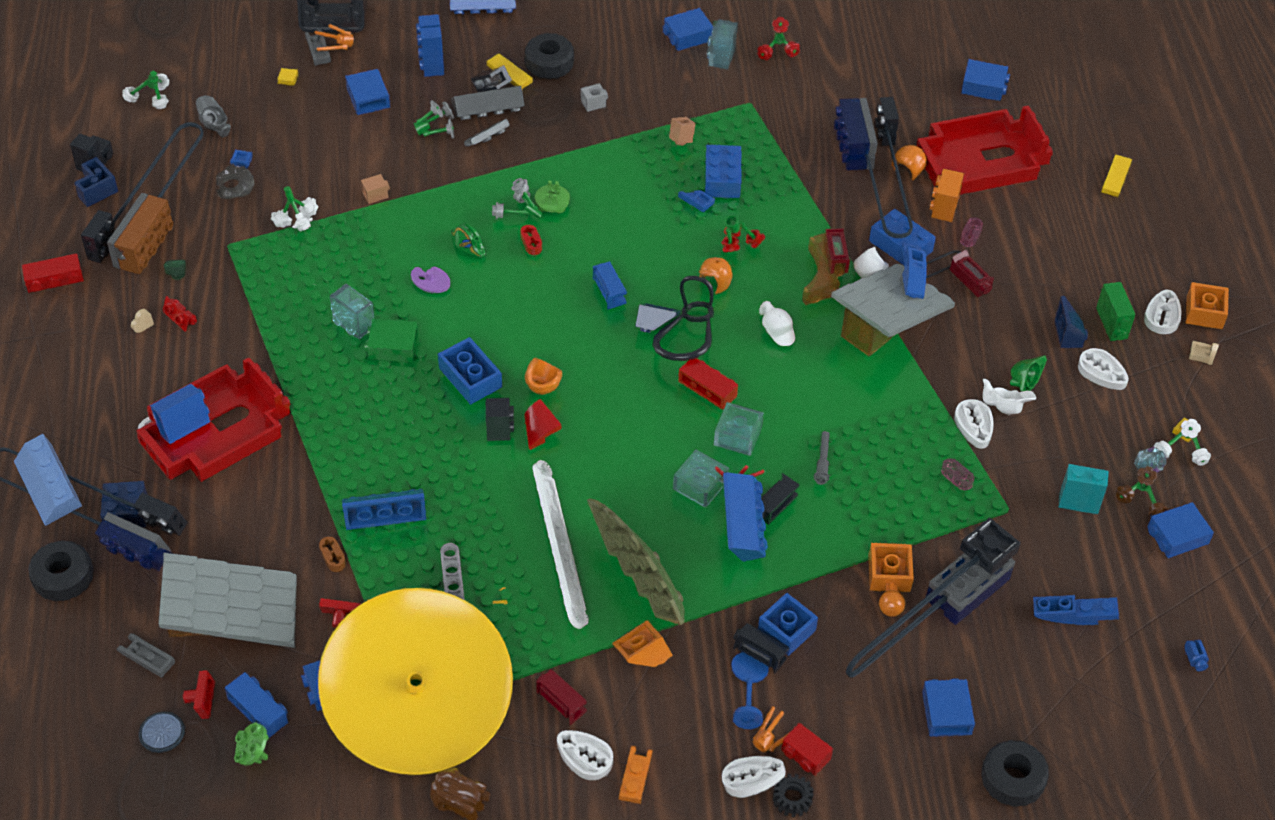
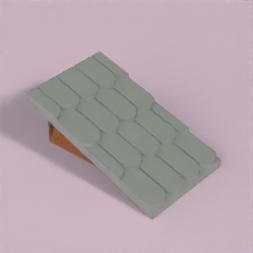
M895 264L885 270L882 269L852 284L849 283L832 292L831 295L832 298L845 306L841 337L868 356H871L894 335L953 308L955 303L949 296L938 292L934 286L927 283L923 299L905 295L902 278L904 266L900 264Z
M164 553L159 627L167 629L169 637L211 635L295 648L297 576L287 571L229 564L225 561L199 559L197 556Z

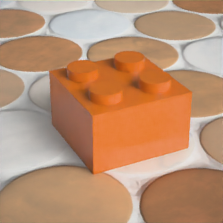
M943 169L942 175L937 176L936 186L938 188L934 187L932 197L935 200L932 199L930 210H933L931 218L952 222L959 200L964 173Z
M1191 282L1186 297L1185 324L1223 329L1228 316L1229 288Z

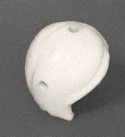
M873 247L865 251L854 261V268L861 278H867L882 269L889 268V264L882 260L876 248Z

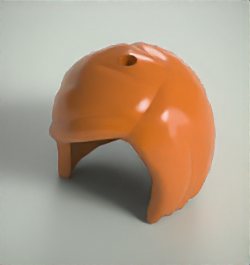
M906 145L895 153L897 165L899 163L905 165L912 173V180L926 166V156L923 150L917 146ZM892 159V167H893V169L895 170L894 163H893V159Z
M720 257L708 258L701 265L699 277L705 278L710 276L716 279L718 287L715 294L728 289L732 281V269L725 259Z
M538 358L532 359L525 373V382L530 390L541 395L554 391L562 378V370Z

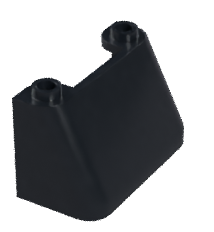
M297 0L299 27L304 32H315L318 30H322V32H338L329 27V24L348 32H360L365 26L367 0H351V3H319V0Z

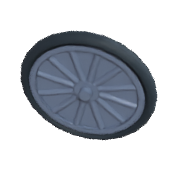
M171 712L152 714L140 726V743L152 752L161 753L172 750L184 737V723L179 716Z

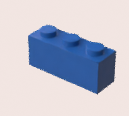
M244 672L225 687L227 699L252 723L256 722L264 725L269 738L288 723L286 708L281 703L277 704L272 694L268 690L264 691L255 677L252 676L250 678Z

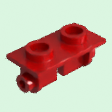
M165 297L162 311L180 328L186 331L188 325L196 324V316L189 310L185 311L186 308L177 299Z

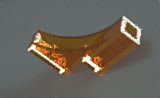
M825 233L811 237L809 240L808 250L815 260L817 274L804 288L802 301L805 305L831 298L832 292L839 289L840 282L837 277L844 274L843 263L835 264L834 274H830L824 244ZM833 244L835 255H841Z

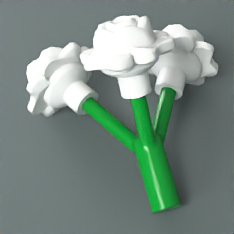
M286 186L284 192L287 197V203L284 209L272 213L271 220L274 221L277 227L284 228L285 226H290L292 218L288 216L287 210L291 204L297 219L292 227L297 228L300 232L311 227L310 222L313 218L310 217L316 214L318 205L316 200L310 197L302 202L295 199L291 187Z

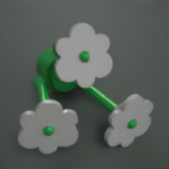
M431 100V111L413 123L419 136L423 134L426 137L430 134L447 131L454 138V127L451 119L448 120L446 128L428 130L431 128L429 123L439 117H443L444 114L446 117L449 116L454 119L452 111L446 102H442L443 107L441 111L440 107ZM433 113L435 114V116H433V117L427 119V118H428L429 116H431Z

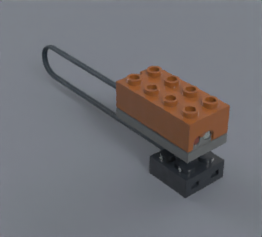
M188 122L179 125L114 218H112L111 213L97 211L81 234L88 260L101 263L110 252L113 267L121 268L122 270L140 275L142 270L147 267L149 260L155 255L157 248L164 242L165 236L173 228L174 223L170 215L171 209L169 208L168 200L161 197L201 141L204 133L203 128L199 124ZM185 127L198 128L201 131L199 137L159 195L155 197L141 193L115 230V222L177 133Z

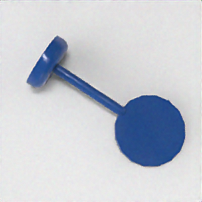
M742 652L733 658L731 667L732 672L737 678L747 682L746 706L735 710L733 722L740 728L754 729L763 723V714L759 709L751 706L752 683L762 681L767 676L769 667Z

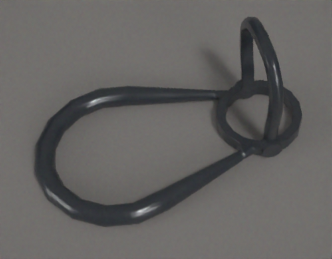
M687 276L680 282V293L684 305L682 314L654 336L653 348L658 355L672 361L696 359L705 354L711 347L712 331L710 318L714 317L712 307L714 291L710 282L703 277ZM688 280L703 282L709 289V303L696 301L688 304L684 292V283ZM694 307H705L708 309V314L701 317H693L687 313L688 310ZM682 318L691 322L707 321L705 341L699 349L682 354L668 352L661 347V339Z

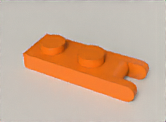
M631 746L619 800L641 804L653 750L648 749L646 757L636 755V746Z

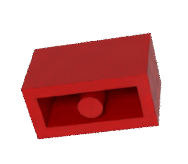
M801 723L783 739L781 749L786 757L795 760L804 771L810 772L814 776L831 760L833 752L831 746Z

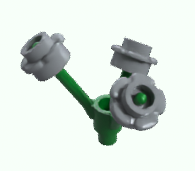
M518 178L513 182L512 190L514 191L513 198L519 203L526 202L527 205L524 210L503 209V204H498V202H496V205H492V216H496V220L503 218V213L530 214L538 219L543 213L531 201L530 193L528 192V182L522 178Z

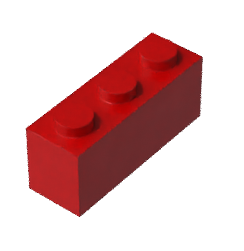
M77 253L22 265L28 293L84 281Z
M697 358L688 360L679 369L678 381L722 410L737 397L738 384L721 374L718 370L711 368L702 360Z

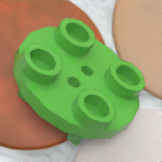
M548 181V185L541 187L535 194V203L539 211L562 213L570 202L568 191L560 186L558 181L554 185L552 181Z
M254 722L245 728L244 731L240 730L235 738L237 742L234 756L235 762L248 766L254 762L262 763V759H268V755L263 752L266 741L269 739L264 725Z

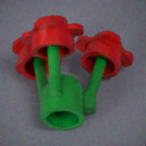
M732 214L725 218L726 228L724 233L727 237L721 242L724 246L722 248L723 252H733L740 249V245H738L739 239L736 237L741 235V228L748 233L746 243L751 244L752 248H757L765 239V235L761 234L758 229L750 231L743 221H739L737 215Z

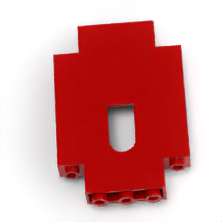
M1029 105L1022 107L1020 119L1013 120L1012 115L1009 114L1007 109L931 123L929 137L919 138L916 145L923 150L926 156L925 170L934 187L936 186L937 176L942 175L943 169L964 173L960 195L1037 180L1040 166L1049 164L1053 155L1052 148L1049 146V137L1044 133L1042 125L1037 121L1036 115L1032 112ZM1000 147H1009L1014 151L1012 156L988 161L985 160L981 151Z
M248 357L243 360L244 373L240 375L226 364L190 383L197 389L200 388L205 396L203 399L204 404H206L210 412L208 414L210 422L171 444L160 436L150 405L147 406L148 417L151 423L136 430L138 442L169 480L191 469L202 482L281 438L280 429H282L279 420L290 414L289 406L291 403L286 395L283 396L275 383L272 384L267 373L261 371L258 363H254ZM236 407L248 409L249 415L221 432L211 422Z

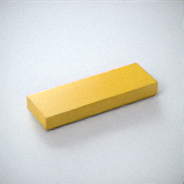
M497 54L487 60V66L491 69L504 65L512 79L510 83L515 87L521 86L523 89L533 83L532 77L501 54Z
M1115 154L1102 188V193L1119 197L1132 159Z

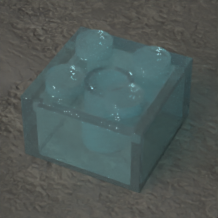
M718 19L716 26H713L712 36H709L708 46H710L707 52L709 66L723 69L729 68L736 49L738 23Z
M344 284L330 295L332 320L337 326L343 327L348 334L361 339L367 334L368 326H371L372 319H374L373 304L352 287Z
M727 402L715 429L714 445L751 456L762 429L764 413Z
M695 450L674 474L673 489L706 508L724 487L723 477L714 468L717 466L724 473H728L729 468L702 452Z

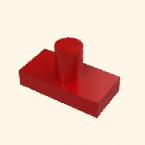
M320 598L319 603L323 613L334 614L331 625L334 628H337L349 613L361 605V603Z
M207 670L199 671L196 689L183 692L184 702H194L193 709L201 719L210 718L216 682Z

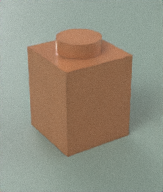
M687 117L672 118L669 138L678 145L693 143L695 123Z
M381 174L361 180L362 193L368 204L388 198L389 183L383 179Z

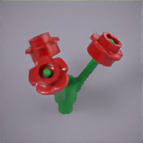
M778 17L772 23L774 31L777 32L774 40L770 45L764 44L757 49L759 58L763 60H769L772 57V47L776 43L786 45L785 52L788 57H794L800 51L798 43L794 41L788 43L784 38L783 33L787 31L789 22L783 17Z

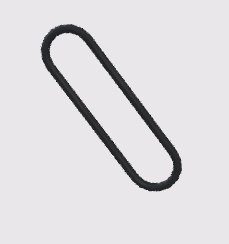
M958 250L950 251V252H948V253H946V254H943V255H941V256H939V257H937V258H934V259H932V260L926 262V265H928V264H930V263H932V262H934V261H936V260H939V259H941V258H943V257H945V256H947V255H950V254H952V253H961V251H958ZM951 265L926 276V279L949 269Z

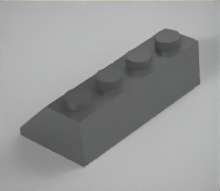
M521 86L451 98L456 118L460 117L461 120L471 119L470 115L477 114V117L487 116V112L493 111L494 115L502 114L506 109H510L511 112L520 111V107L524 106Z

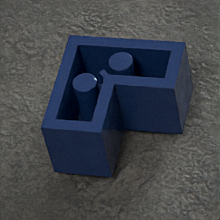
M97 157L81 164L84 178L74 182L78 198L86 207L118 192L114 175Z

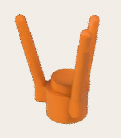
M329 24V27L341 34L333 35L315 31L317 35L337 39V43L340 44L339 46L319 47L317 51L347 50L348 47L353 45L354 37L351 32Z
M774 706L771 707L758 733L753 737L754 746L764 753L767 750L772 752L778 745L783 743V739L788 735L786 734L774 742L775 736L771 732L784 715L783 711L778 714L768 729L765 730L775 710Z

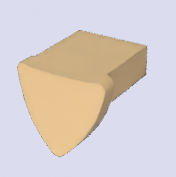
M1193 341L1189 359L1212 365L1219 344L1212 343V345Z

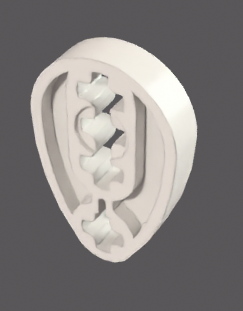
M1163 290L1150 301L1144 316V322L1153 332L1170 334L1177 330L1182 313L1176 294L1171 290ZM1162 311H1166L1164 321L1161 326L1159 325Z
M1092 348L1084 351L1080 356L1078 370L1088 380L1100 386L1116 390H1123L1127 386L1129 377L1125 369L1107 351Z
M969 399L962 401L958 404L954 415L957 427L972 445L981 449L986 448L991 440L994 426L990 408L979 400ZM970 409L973 410V417L970 416Z
M562 731L557 736V747L560 755L571 770L586 780H598L605 777L611 771L613 752L606 742L579 731ZM568 739H570L571 744L568 742L566 744H563V740L567 741ZM580 751H588V756L585 754L580 756ZM595 756V757H596V762H595V761H591V763H590V762H589V757H590V758H593V757ZM603 762L605 763V767H603V766H601L600 768L597 767V763H598V764H602Z
M763 756L740 758L732 761L725 767L722 773V781L730 795L748 797L767 790L778 783L786 775V770L783 762L779 759Z

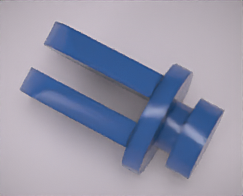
M1200 639L1187 641L1185 643V652L1190 665L1195 667L1197 671L1206 670L1209 658Z

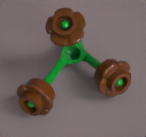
M1145 466V468L1138 470V482L1134 486L1124 485L1117 488L1116 497L1125 504L1130 503L1134 498V490L1139 489L1148 492L1152 505L1149 507L1150 517L1168 511V508L1163 503L1156 502L1150 485L1157 479V473L1150 466Z

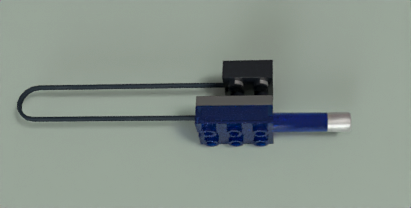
M0 448V452L6 451L14 455L19 454V452L10 448ZM67 474L70 480L135 508L138 511V516L144 519L145 524L152 528L158 526L161 528V531L168 535L175 534L180 536L188 523L176 507L143 492L135 504H132ZM0 477V481L29 493L26 488ZM75 510L71 512L99 525L95 534L100 538L99 542L106 546L107 551L115 555L120 553L123 555V558L132 563L138 561L147 570L153 568L159 571L163 566L164 553L174 554L159 535L111 513H107L104 520L99 522Z

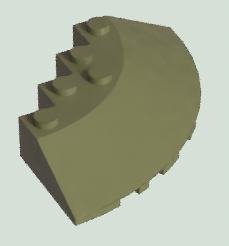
M588 499V504L609 555L616 556L624 575L633 578L639 596L648 598L655 617L679 625L684 624L683 597L679 591H676L670 577L660 563L658 554L655 551L652 552L647 544L611 509L595 499Z

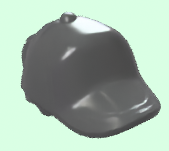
M211 96L197 98L196 107L201 124L208 130L216 131L221 137H226L230 132L231 125L226 124L227 115Z

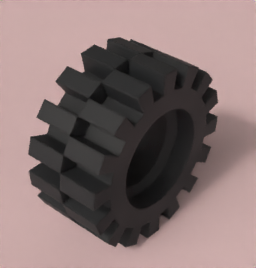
M787 774V778H782L774 787L775 808L778 807L780 813L784 810V815L787 817L789 813H792V817H795L796 813H798L800 817L803 815V811L807 813L812 805L813 786L810 787L811 783L809 780L805 782L804 776L799 779V774H795L794 778L791 777V774ZM796 790L800 792L802 797L799 801H790L785 797V792Z

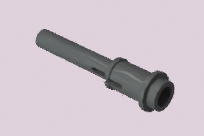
M827 431L822 432L820 457L816 463L817 468L814 474L815 482L820 485L826 484L829 480V461L827 456L830 434Z

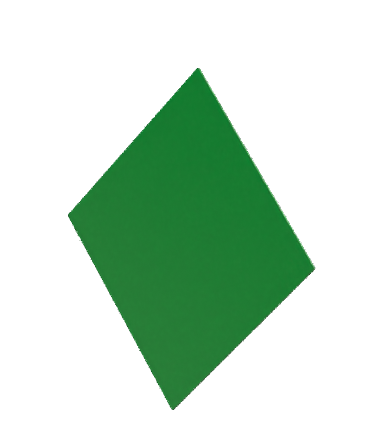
M751 103L691 118L690 120L695 123L693 143H685V145L676 144L669 138L671 124L315 220L310 222L311 227L301 232L297 228L290 227L228 244L227 248L282 391L291 403L289 408L364 602L390 591L408 588H425L445 592L440 551L442 546L447 543L455 544L459 549L464 600L481 611L500 633L509 653L513 681L612 648L614 647L613 642L645 621H648L657 632L679 625L655 617L648 598L639 596L633 578L624 575L616 556L609 555L587 500L590 498L601 502L611 509L647 544L652 552L655 551L658 554L660 563L670 577L676 591H679L683 597L684 623L869 561L868 556L871 543L911 544L913 546L984 522L989 517L993 519L1009 512L1008 505L899 334L891 337L886 336L831 297L832 292L862 278L856 272L851 259L848 273H844L843 263L835 264L834 274H830L824 238L825 230L831 229V227ZM706 145L741 146L740 198L713 197L715 203L703 213L678 197L680 191L694 193V191L701 190L705 192ZM518 178L527 180L528 192L534 205H536L535 194L537 190L548 185V181H552L553 185L558 181L559 185L565 188L570 195V202L564 212L541 211L543 214L539 219L530 214L503 213V218L496 220V216H492V205H496V202H498V204H503V209L524 210L527 205L526 202L519 203L513 198L514 191L512 186L513 182ZM728 215H737L739 221H743L750 231L758 229L761 234L765 235V239L757 248H752L751 244L746 243L748 233L741 228V235L736 237L739 239L738 245H740V249L733 252H723L722 248L724 246L721 242L727 237L724 233L726 228L724 221ZM465 222L471 224L480 233L486 255L480 258L459 250L455 246L451 230ZM525 225H533L538 231L542 241V252L538 255L528 254L521 239V228ZM833 243L835 255H841L839 243ZM713 257L723 258L730 264L732 281L727 290L715 294L718 287L716 279L710 276L705 277L712 285L714 291L712 305L714 317L710 318L712 343L709 350L697 359L704 361L708 366L718 370L721 374L738 384L737 397L724 410L678 381L679 369L687 361H672L661 357L655 352L652 345L654 336L677 317L658 329L651 330V333L642 332L639 327H635L640 304L648 303L681 310L682 314L684 305L680 293V282L687 276H700L699 271L703 262ZM610 261L627 294L623 295L626 300L625 305L607 310V302L595 280H593V266ZM415 267L421 268L425 273L432 267H437L448 275L450 287L442 293L426 292L413 283L411 272ZM688 280L684 283V292L688 304L696 301L709 303V289L703 282ZM769 301L774 308L783 309L790 315L795 333L793 344L780 346L767 333L762 324L764 315L759 314V309L763 302ZM694 307L688 310L687 314L693 317H701L708 314V309L705 307ZM682 318L661 339V347L668 352L682 354L699 349L705 341L707 321L691 322ZM372 319L416 321L418 323L419 334L414 362L368 359V352H365L364 347L365 341L369 340L367 330L368 326L372 324ZM469 337L502 373V388L471 405L439 369L438 353ZM532 359H541L562 370L560 383L551 393L542 395L534 393L526 384L525 373ZM486 398H510V406H514V432L510 433V440L487 441ZM541 399L561 423V430L545 437V443L530 450L528 448L524 414L532 404ZM827 431L830 434L827 456L829 461V480L826 484L820 485L815 482L814 474L817 468L816 463L820 457L822 432ZM539 460L545 461L547 466L549 465V468H551L550 471H552V478L555 481L586 607L585 613L589 621L581 629L575 628L569 621L562 589L560 588V581L533 472V465ZM745 465H748L744 475H751L764 470L763 474L755 477L761 482L763 487L761 497L781 480L782 473L800 484L799 488L795 491L798 493V497L769 525L766 524V530L764 531V538L768 546L767 550H765L766 557L743 562L728 549L724 479L714 469L716 466L724 473L738 474ZM423 489L426 520L346 530L342 499ZM448 550L444 554L451 557L455 555V552ZM449 567L446 571L452 574L455 573L457 569L455 567ZM457 584L448 586V589L452 591L459 588ZM505 600L508 604H493V601ZM413 679L410 683L413 686H419L421 681Z

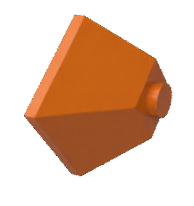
M645 621L613 642L614 647L628 663L656 667L659 664L665 663L668 658L673 656L663 637L648 621Z

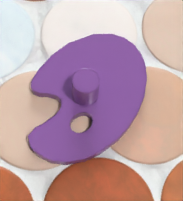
M415 267L411 272L413 283L426 292L442 293L450 287L448 275L437 267H432L426 273L421 268Z

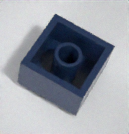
M144 481L103 484L104 491L132 504H135L142 492L147 494ZM102 494L101 519L104 524L108 525L104 517L107 513H111L139 527H146L144 519L138 516V511L135 508Z

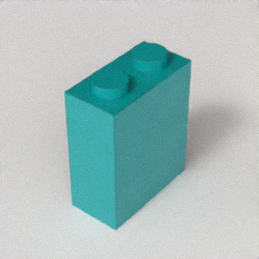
M1068 464L1060 490L1058 508L1098 514L1108 486L1109 471Z

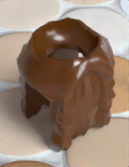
M457 768L443 770L436 774L435 780L431 784L430 797L434 807L438 810L454 812L456 815L467 818V820H477L479 818L477 812L483 811L485 807L482 802H488L491 794L485 790L487 787L485 784L473 781L460 774Z

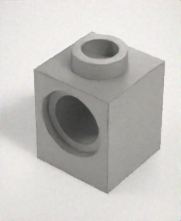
M600 84L581 88V102L587 112L606 107L608 94Z

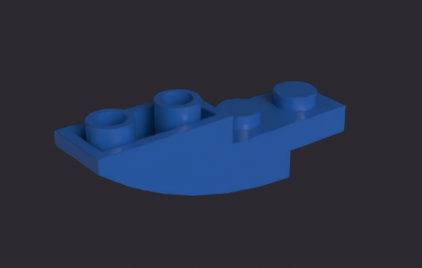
M903 243L901 248L904 263L902 278L905 295L923 299L927 272L926 253L921 250V247Z
M1075 595L1033 597L1034 617L1064 624L1098 625V620L1119 619L1117 598L1075 600Z

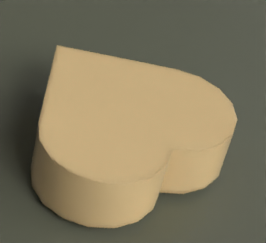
M146 309L139 310L135 315V319L131 322V328L137 333L154 325L152 316Z

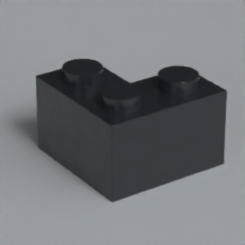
M79 133L70 143L76 170L83 172L81 164L95 157L105 164L114 154L111 141L94 135L88 137Z
M486 398L487 441L510 440V433L514 432V406H510V398Z

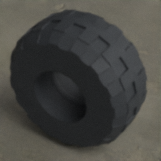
M556 33L537 35L525 47L524 58L526 67L533 75L541 79L550 80L563 77L572 69L574 64V48L572 43L564 36L557 35Z
M65 540L51 542L41 547L31 558L28 567L29 578L35 591L41 597L52 601L70 600L80 595L88 588L93 579L94 571L91 558L85 548L76 542ZM68 568L62 573L54 574L56 570Z
M1007 740L996 744L989 750L983 762L981 778L989 794L1000 803L1014 807L1026 806L1038 800L1040 795L1043 794L1048 782L1049 767L1043 754L1034 746L1020 740ZM1005 769H1018L1025 775V778H1014Z

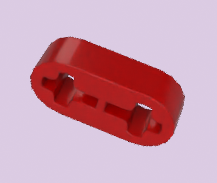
M533 225L523 226L521 228V239L527 253L530 255L540 254L542 252V241L537 229Z

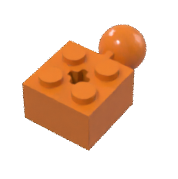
M871 543L868 556L870 590L885 591L879 599L880 610L889 617L898 616L905 608V599L899 592H911L914 580L912 545Z

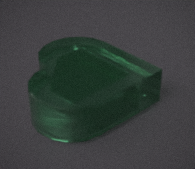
M169 260L165 262V272L175 280L182 279L186 272V260Z

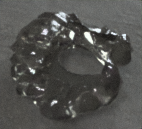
M231 164L216 175V184L220 187L216 192L222 199L243 198L250 194L255 185L254 176L245 166L239 167ZM235 179L239 182L234 188L224 187V183L228 180Z

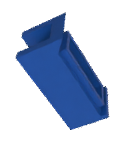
M610 261L593 266V280H595L607 302V310L625 305L626 300L623 295H626L627 291Z

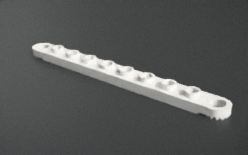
M539 460L533 465V472L560 581V588L562 589L569 621L575 628L581 629L589 621L585 613L586 607L555 481L552 478V471H550L551 468H549V465L547 466L545 461Z

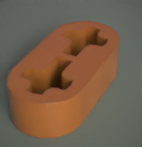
M333 537L321 539L319 543L320 552L327 567L332 572L342 571L346 566V561L337 540ZM326 545H329L330 547H332V551H329V549H328V547H326ZM333 558H336L339 563L333 562Z

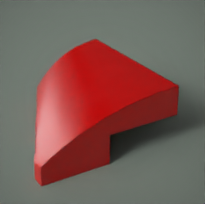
M541 399L532 404L524 414L528 448L530 450L545 443V437L561 430V423Z

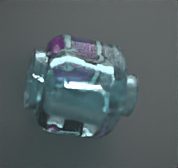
M1156 447L1143 449L1138 452L1135 464L1138 469L1150 466L1154 471L1160 472L1166 465V456L1163 451Z

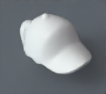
M769 301L763 302L760 306L759 314L764 315L762 324L767 333L780 346L793 344L795 333L790 315L783 309L774 308Z
M983 379L984 403L996 406L1004 414H1018L1022 411L1025 402L1036 399V395L1031 391L1018 392L1017 390L1008 391L1004 388H992L991 383L987 379Z

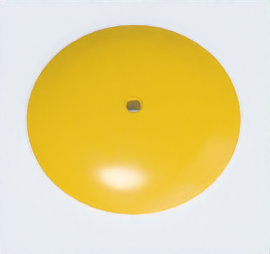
M425 588L390 591L364 602L349 613L328 640L322 654L318 675L321 707L331 730L338 740L364 762L385 771L408 775L440 772L455 767L477 754L500 728L510 704L513 684L509 653L493 623L467 601L443 591ZM413 679H418L421 681V684L413 686L410 682Z

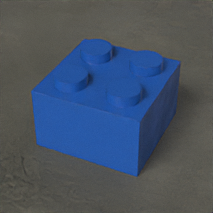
M786 593L759 617L758 629L789 646L790 648L786 653L789 656L816 631L818 617Z

